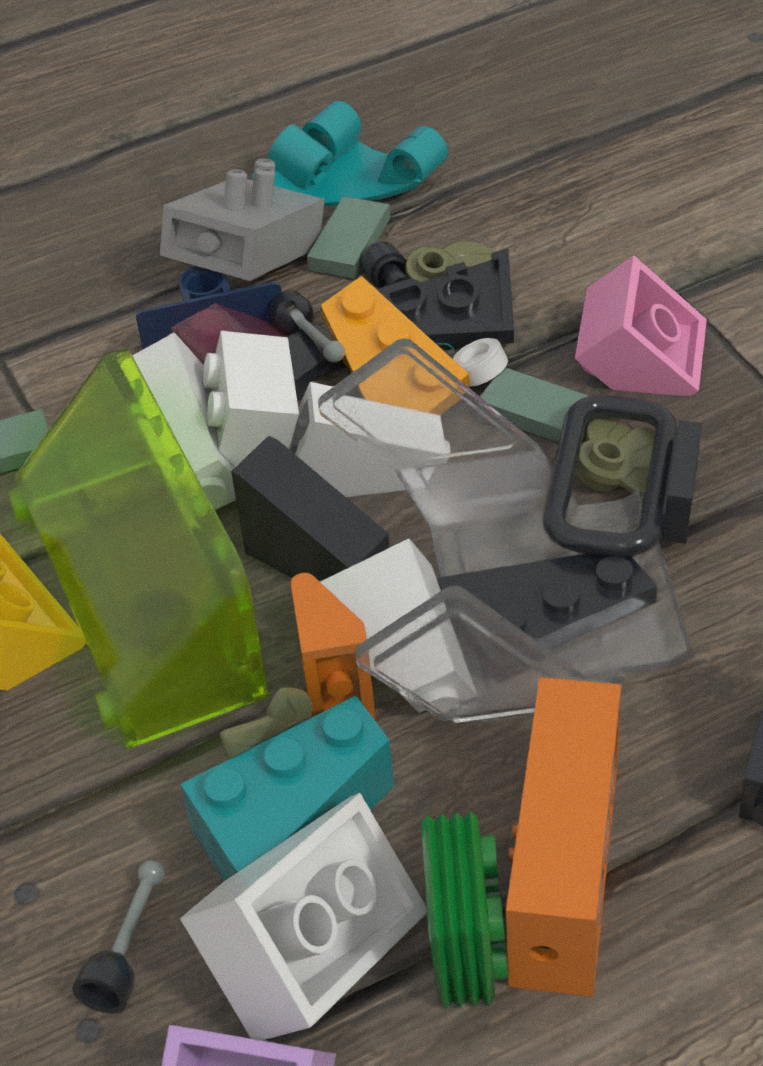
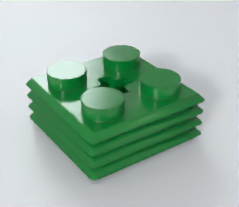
M471 811L465 818L456 812L450 820L443 814L436 821L427 815L421 822L428 928L438 1003L445 1009L452 1002L461 1008L466 1001L475 1007L481 999L487 1005H490L495 999L494 980L508 979L494 835L480 836L478 817Z

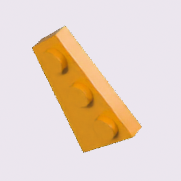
M362 276L321 304L322 319L333 341H339L344 346L345 354L342 360L345 366L349 367L359 387V392L440 409L469 387V374Z

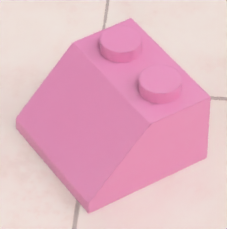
M633 255L587 287L574 359L581 364L588 374L596 376L613 391L691 397L699 392L707 319Z

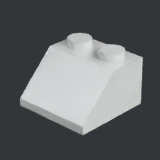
M221 331L216 353H207L204 362V387L212 388L208 400L207 423L208 426L216 427L219 452L236 467L268 436L279 440L289 449L299 417L288 337Z

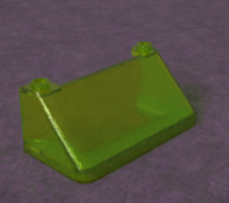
M125 347L104 354L14 476L16 488L8 490L7 495L18 524L28 520L31 528L38 531L99 671L104 691L94 694V698L106 730L118 727L128 750L263 699L269 695L251 591L241 560L131 352Z

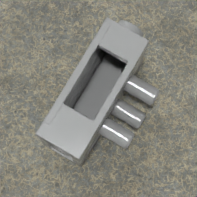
M258 159L255 161L253 180L247 179V174L244 171L232 169L226 173V181L163 205L160 256L251 281L310 252L321 234L324 199L274 186L275 163L270 159Z

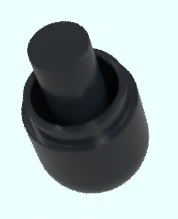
M384 241L375 242L364 250L361 258L362 270L375 287L382 288L408 279L405 273L407 260L391 243Z

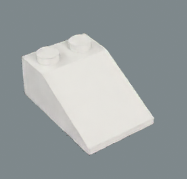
M358 793L350 796L225 880L183 915L180 920L250 1038L262 1041L311 1028L427 913V907L362 795Z

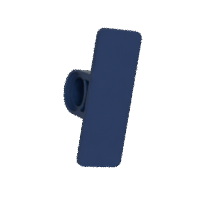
M199 266L191 267L183 272L179 278L182 301L137 312L136 321L142 349L151 346L172 333H175L187 345L219 338L221 331L241 333L273 326L269 320L268 309L273 298L282 292L281 286L278 282L274 281L230 290L226 274Z

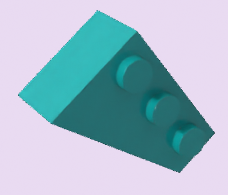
M354 696L181 783L180 786L191 831L223 881H225L350 796L360 793L371 810L394 787L389 738L357 696Z

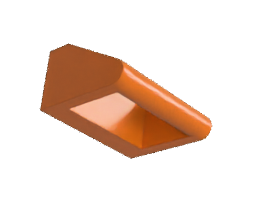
M309 573L295 575L291 580V591L307 694L312 700L311 715L316 716L357 696L376 721L368 642L364 622L313 575Z

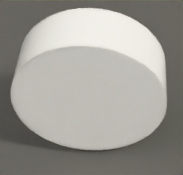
M492 338L476 340L464 346L453 357V360L469 374V387L481 385L495 378L504 370L508 363V358L500 342Z

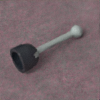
M294 290L283 291L273 298L269 305L268 316L270 322L281 333L292 335L302 330L323 349V355L326 360L333 363L342 360L345 354L344 346L339 341H330L312 325L315 316L309 300ZM294 305L295 308L288 312L287 309Z
M155 860L143 862L138 869L137 875L140 883L111 951L104 950L92 954L81 966L73 984L72 990L75 997L82 1004L95 1011L110 1014L123 1011L133 991L135 975L124 955L152 888L159 885L164 879V868Z

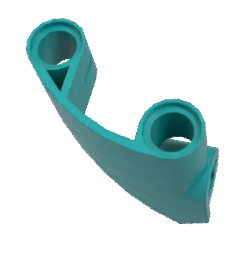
M334 101L309 120L302 129L296 124H291L285 128L271 146L267 159L275 163L274 186L324 199V207L338 206L343 196L374 201L410 191L419 186L447 160L448 148L443 137L437 131L430 127L421 126L397 144L388 155L373 150L358 141L362 125L356 111L343 101Z

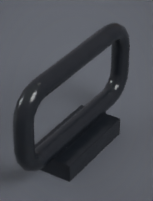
M592 395L581 398L572 404L563 420L542 513L543 530L550 540L566 550L608 557H633L643 554L657 544L662 531V541L687 544L702 423L679 420L677 428L676 418L668 408L657 402L641 398ZM608 417L646 422L655 428L638 529L635 531L614 533L574 527L566 521L587 421L593 418Z

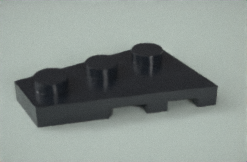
M508 248L491 253V260L467 267L464 262L446 267L445 275L423 282L410 278L376 289L436 344L447 343L452 347L466 346L484 338L496 339L500 344L514 343ZM446 344L438 345L439 347H450Z
M579 554L436 578L449 613L495 674H499L657 602L656 583L633 557Z

